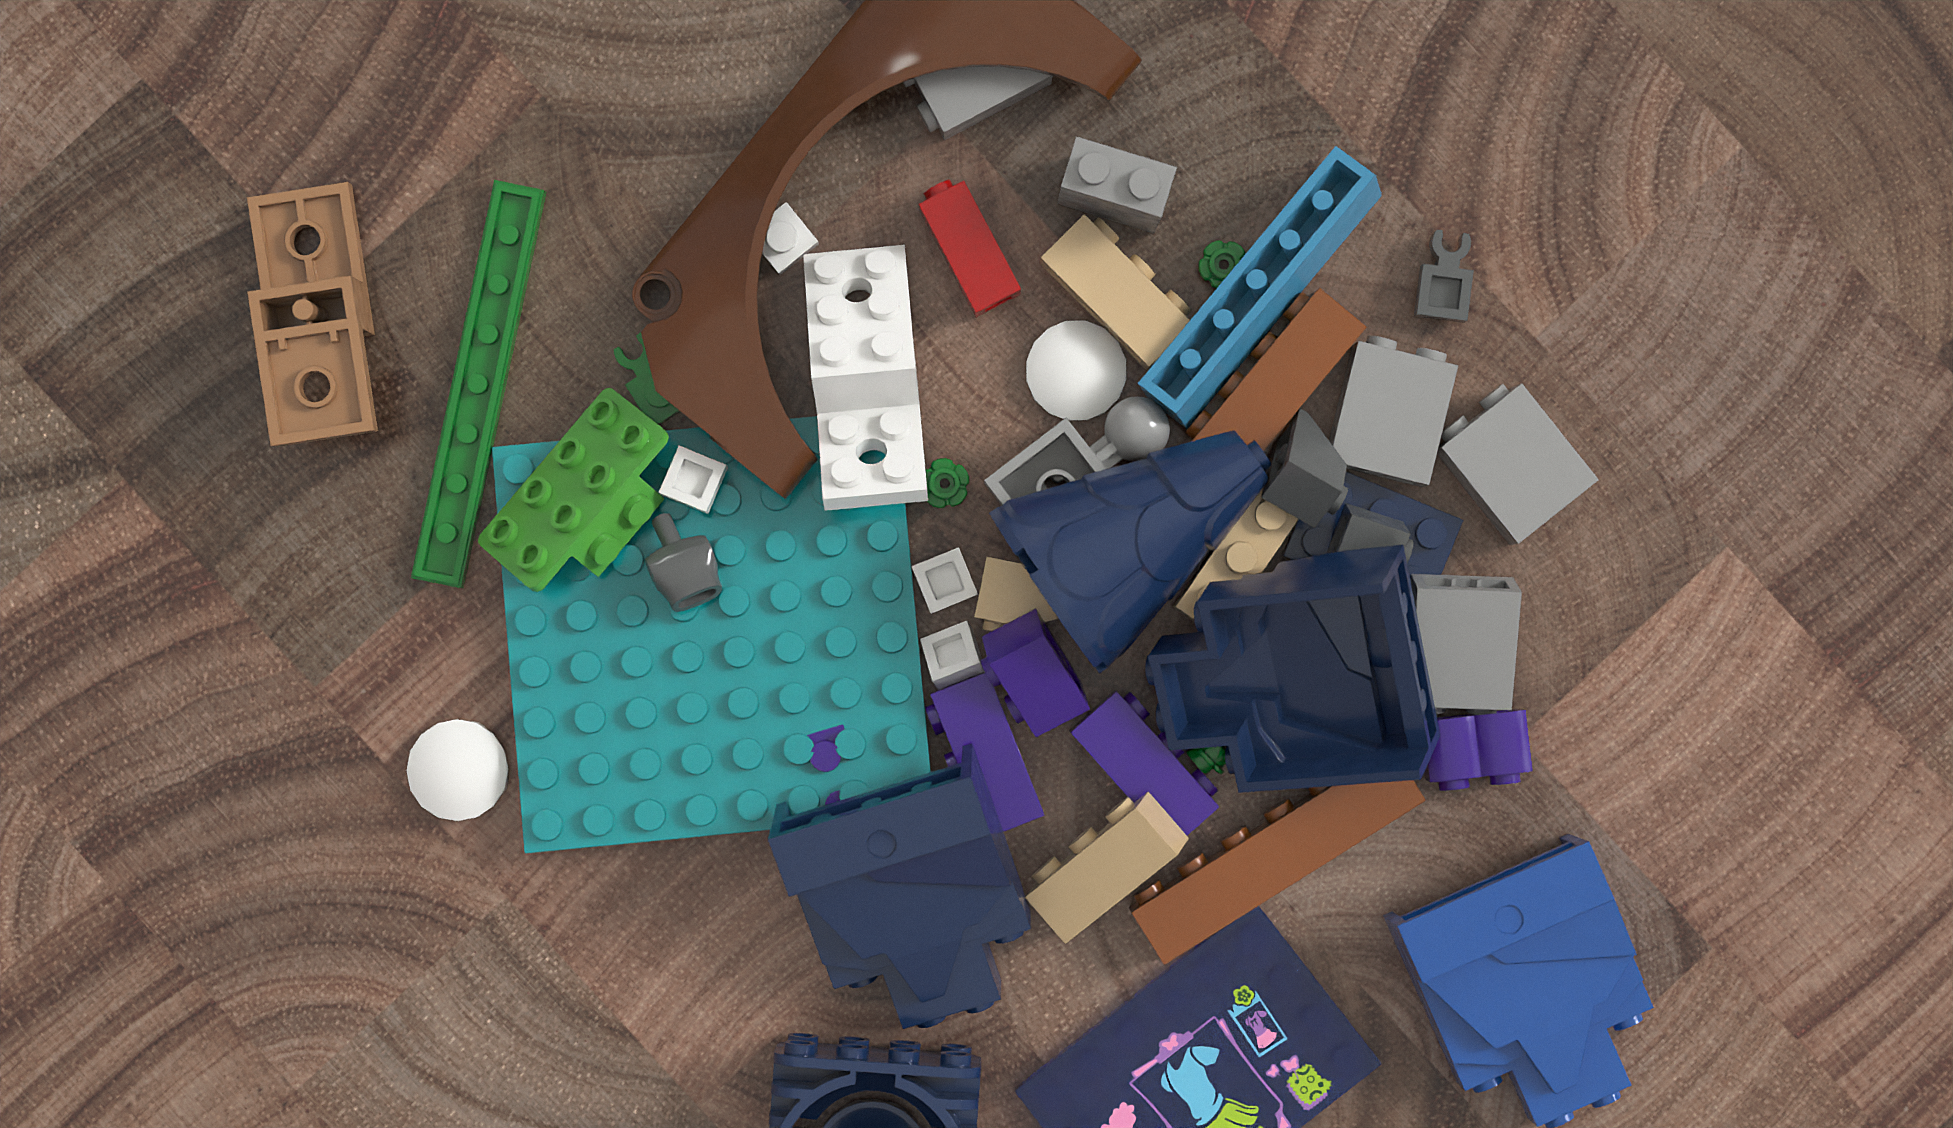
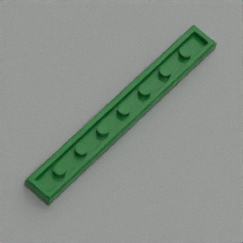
M494 180L411 578L464 588L492 455V447L494 446L546 197L545 190Z

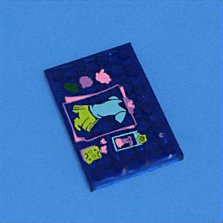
M1258 906L1203 940L1014 1089L1043 1128H1301L1382 1063Z

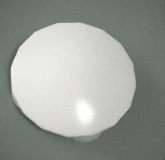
M1064 321L1048 328L1033 343L1026 361L1027 383L1034 401L1049 414L1062 419L1067 417L1068 420H1089L1104 414L1119 399L1126 382V359L1119 342L1105 328L1088 321Z
M456 719L437 723L420 735L410 751L406 770L410 791L421 807L438 818L454 821L476 818L492 808L508 786L507 776L509 768L505 750L495 735L479 722Z

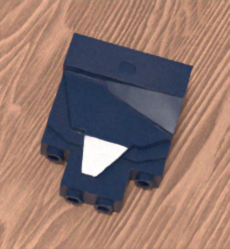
M1404 545L1344 550L1283 561L1277 564L1273 572L1243 575L1241 579L1210 582L1194 606V621L1198 632L1162 635L1146 657V677L1151 686L1155 685L1158 698L1156 707L1157 726L1160 732H1165L1169 750L1226 746V767L1229 774H1235L1239 793L1421 780L1440 738Z
M973 743L963 746L962 763L791 816L787 802L776 804L768 842L788 896H798L822 964L826 966L834 989L846 985L850 988L864 987L874 982L879 975L883 974L903 1029L915 1025L918 1028H929L941 1023L948 1015L962 1011L967 1013L982 1012L990 1008L995 1001L1001 1000V977L988 942L995 940L996 943L1003 944L1021 937L1024 931L1031 929V910L1025 898L1024 889Z

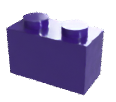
M1037 609L982 636L987 657L981 659V664L986 676L994 687L1000 684L1003 685L1008 695L1004 696V700L1012 717L1018 724L1025 720L1035 737L1090 710L1080 678Z

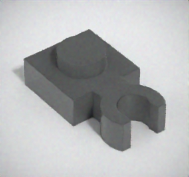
M1436 230L1429 242L1430 252L1436 259L1435 265L1422 264L1420 266L1414 316L1465 323L1468 320L1474 270L1460 269L1459 266L1460 260L1470 250L1471 238L1468 233L1461 234L1457 251L1449 252L1442 246L1443 230Z

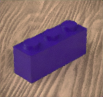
M985 672L932 692L930 695L934 704L926 706L925 709L935 734L939 735L945 732L952 751L944 754L948 767L962 763L963 746L973 743L1003 832L1045 816L994 686L989 681Z
M1114 690L1069 731L1133 802H1136L1149 792L1188 836L1219 808L1218 804L1211 798L1218 792L1217 788L1199 768L1192 774L1185 769L1177 760L1184 751L1182 749L1169 750L1165 732H1161L1157 736L1143 721L1150 713L1131 692L1122 698Z

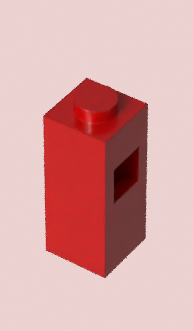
M948 179L925 191L923 194L926 200L919 203V211L975 318L1021 295V287L965 181L963 180L953 186L951 180Z

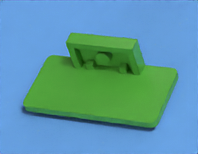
M604 389L482 531L478 538L479 545L533 592L543 590L571 556L599 577L664 500L639 475L666 445L669 439L668 433L614 389Z

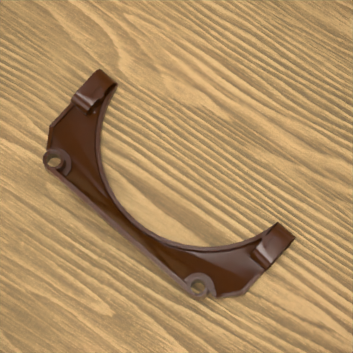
M864 0L636 280L632 289L634 306L653 322L646 325L641 335L656 392L711 436L710 439L780 496L787 499L818 459L802 440L786 415L772 385L763 355L758 326L757 288L760 260L768 227L777 203L790 178L808 152L831 127L856 107L896 85L931 73L965 67L997 66L1024 69L1058 77L1110 101L1142 60L1139 55L1088 10L1073 0ZM660 280L668 287L670 297L668 303L663 308L657 310L650 309L641 302L640 289L647 281Z

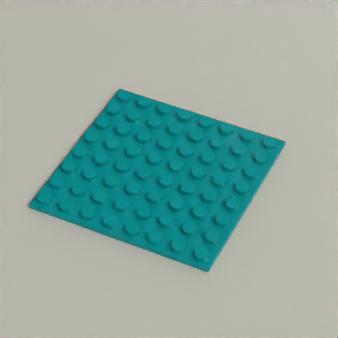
M817 416L790 419L802 440L818 460L787 499L780 496L711 440V436L702 428L666 430L669 435L668 442L639 477L659 493L679 445L726 464L728 469L708 514L662 496L664 498L663 502L599 577L571 556L545 588L539 592H533L501 564L525 853L765 831L771 828L776 804L787 802L792 816L824 806L827 797L837 790H840V800H844L931 772L906 504L900 503L825 511L822 495ZM559 441L492 447L497 514ZM870 450L863 453L859 460L866 464H876L882 461L886 455L878 450ZM664 513L671 515L681 539L697 535L706 536L718 565V577L722 585L721 593L712 600L680 612L672 610L667 599L656 589L645 563L647 556L662 547L651 522L655 517ZM843 724L845 730L841 731L835 739V745L838 747L836 751L841 756L839 765L829 772L817 770L810 760L814 752H811L814 743L806 735Z

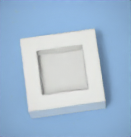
M786 202L774 211L766 233L762 254L777 273L781 275L799 261L803 254L809 253L819 245V242Z
M679 445L659 493L662 496L708 514L728 467L726 464Z
M959 547L912 566L931 614L978 595Z
M968 621L920 639L932 682L938 690L984 672L981 664L982 657L975 634Z

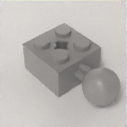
M1145 397L1126 398L1118 402L1110 410L1105 420V435L1091 446L1086 444L1066 417L986 478L984 484L1000 505L1003 506L1007 500L1047 489L1044 482L1050 478L1055 483H1059L1062 480L1069 483L1081 479L1083 475L1112 468L1123 459L1132 462L1146 459L1149 453L1162 450L1166 446L1170 434L1168 417L1162 407L1151 399Z

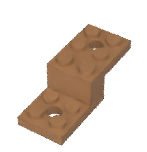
M343 182L247 197L261 290L248 291L247 294L270 445L272 447H281L377 432L376 414L364 336L375 335L352 184ZM304 228H315L320 236L318 249L310 255H300L294 245L297 233ZM314 373H323L330 382L328 395L319 402L308 400L303 389L306 379Z

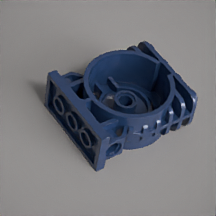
M789 1033L788 1040L777 1043L774 1049L769 1128H811L793 1125L798 1118L817 1120L837 1100L850 1094L864 1091H880L901 1097L922 1113L931 1128H977L981 1057L971 1054V1046L942 1044L941 1051L920 1050L921 1043L916 1041L892 1040L890 1041V1048L869 1046V1039L853 1036L839 1037V1044L818 1043L819 1036L815 1034ZM860 1099L848 1103L835 1111L822 1128L922 1127L909 1111L894 1102L880 1099Z

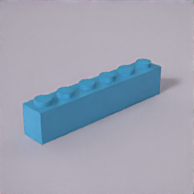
M1335 146L1138 382L1147 398L1159 404L1166 414L1188 429L1382 196L1376 175Z

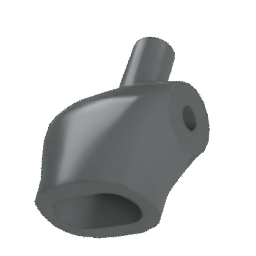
M669 513L655 517L651 523L662 547L647 556L645 563L656 589L667 599L672 610L675 612L685 611L718 596L722 591V585L718 577V565L706 536L697 535L681 539Z

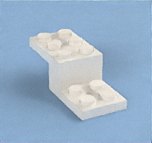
M905 245L803 254L811 379L818 419L824 510L928 501ZM855 290H864L871 294L868 299L862 302H851L845 299L849 293ZM870 450H878L886 455L882 461L876 464H866L859 460L863 453Z

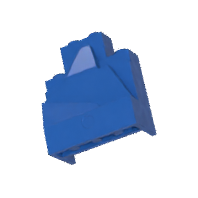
M1571 834L1559 837L1562 845L1402 916H1398L1394 912L1383 915L1457 1084L1465 1091L1473 1088L1475 1093H1479L1499 1085L1503 1081L1501 1075L1508 1072L1527 1118L1537 1127L1544 1124L1546 1128H1555L1569 1122L1575 1117L1573 1111L1586 1105L1592 1104L1593 1108H1598L1613 1103L1621 1097L1620 1090L1632 1086L1607 1028L1613 1026L1614 1030L1618 1031L1634 1026L1643 1020L1641 1013L1654 1008L1633 958L1637 954L1589 841Z

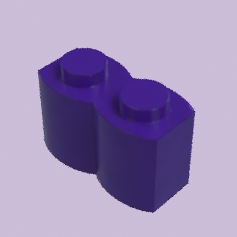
M1499 710L1491 714L1437 717L1440 738L1425 769V779L1428 782H1438L1440 791L1469 788L1470 778L1489 776L1490 785L1521 782L1520 773L1533 771L1526 710Z

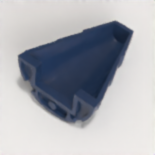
M1232 430L1149 453L1146 459L1086 474L1076 481L1007 500L1003 506L995 508L989 514L1054 613L1089 662L1100 674L1128 650L1164 604L1173 599L1209 550L1216 551L1269 481L1265 470L1271 467L1272 464L1255 440L1246 445L1236 431Z

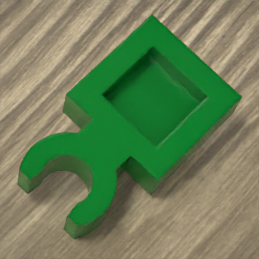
M640 332L636 335L643 347V352L639 358L635 360L628 359L619 346L613 349L614 356L621 366L634 371L637 376L626 383L625 386L640 410L658 425H661L681 411L656 392Z

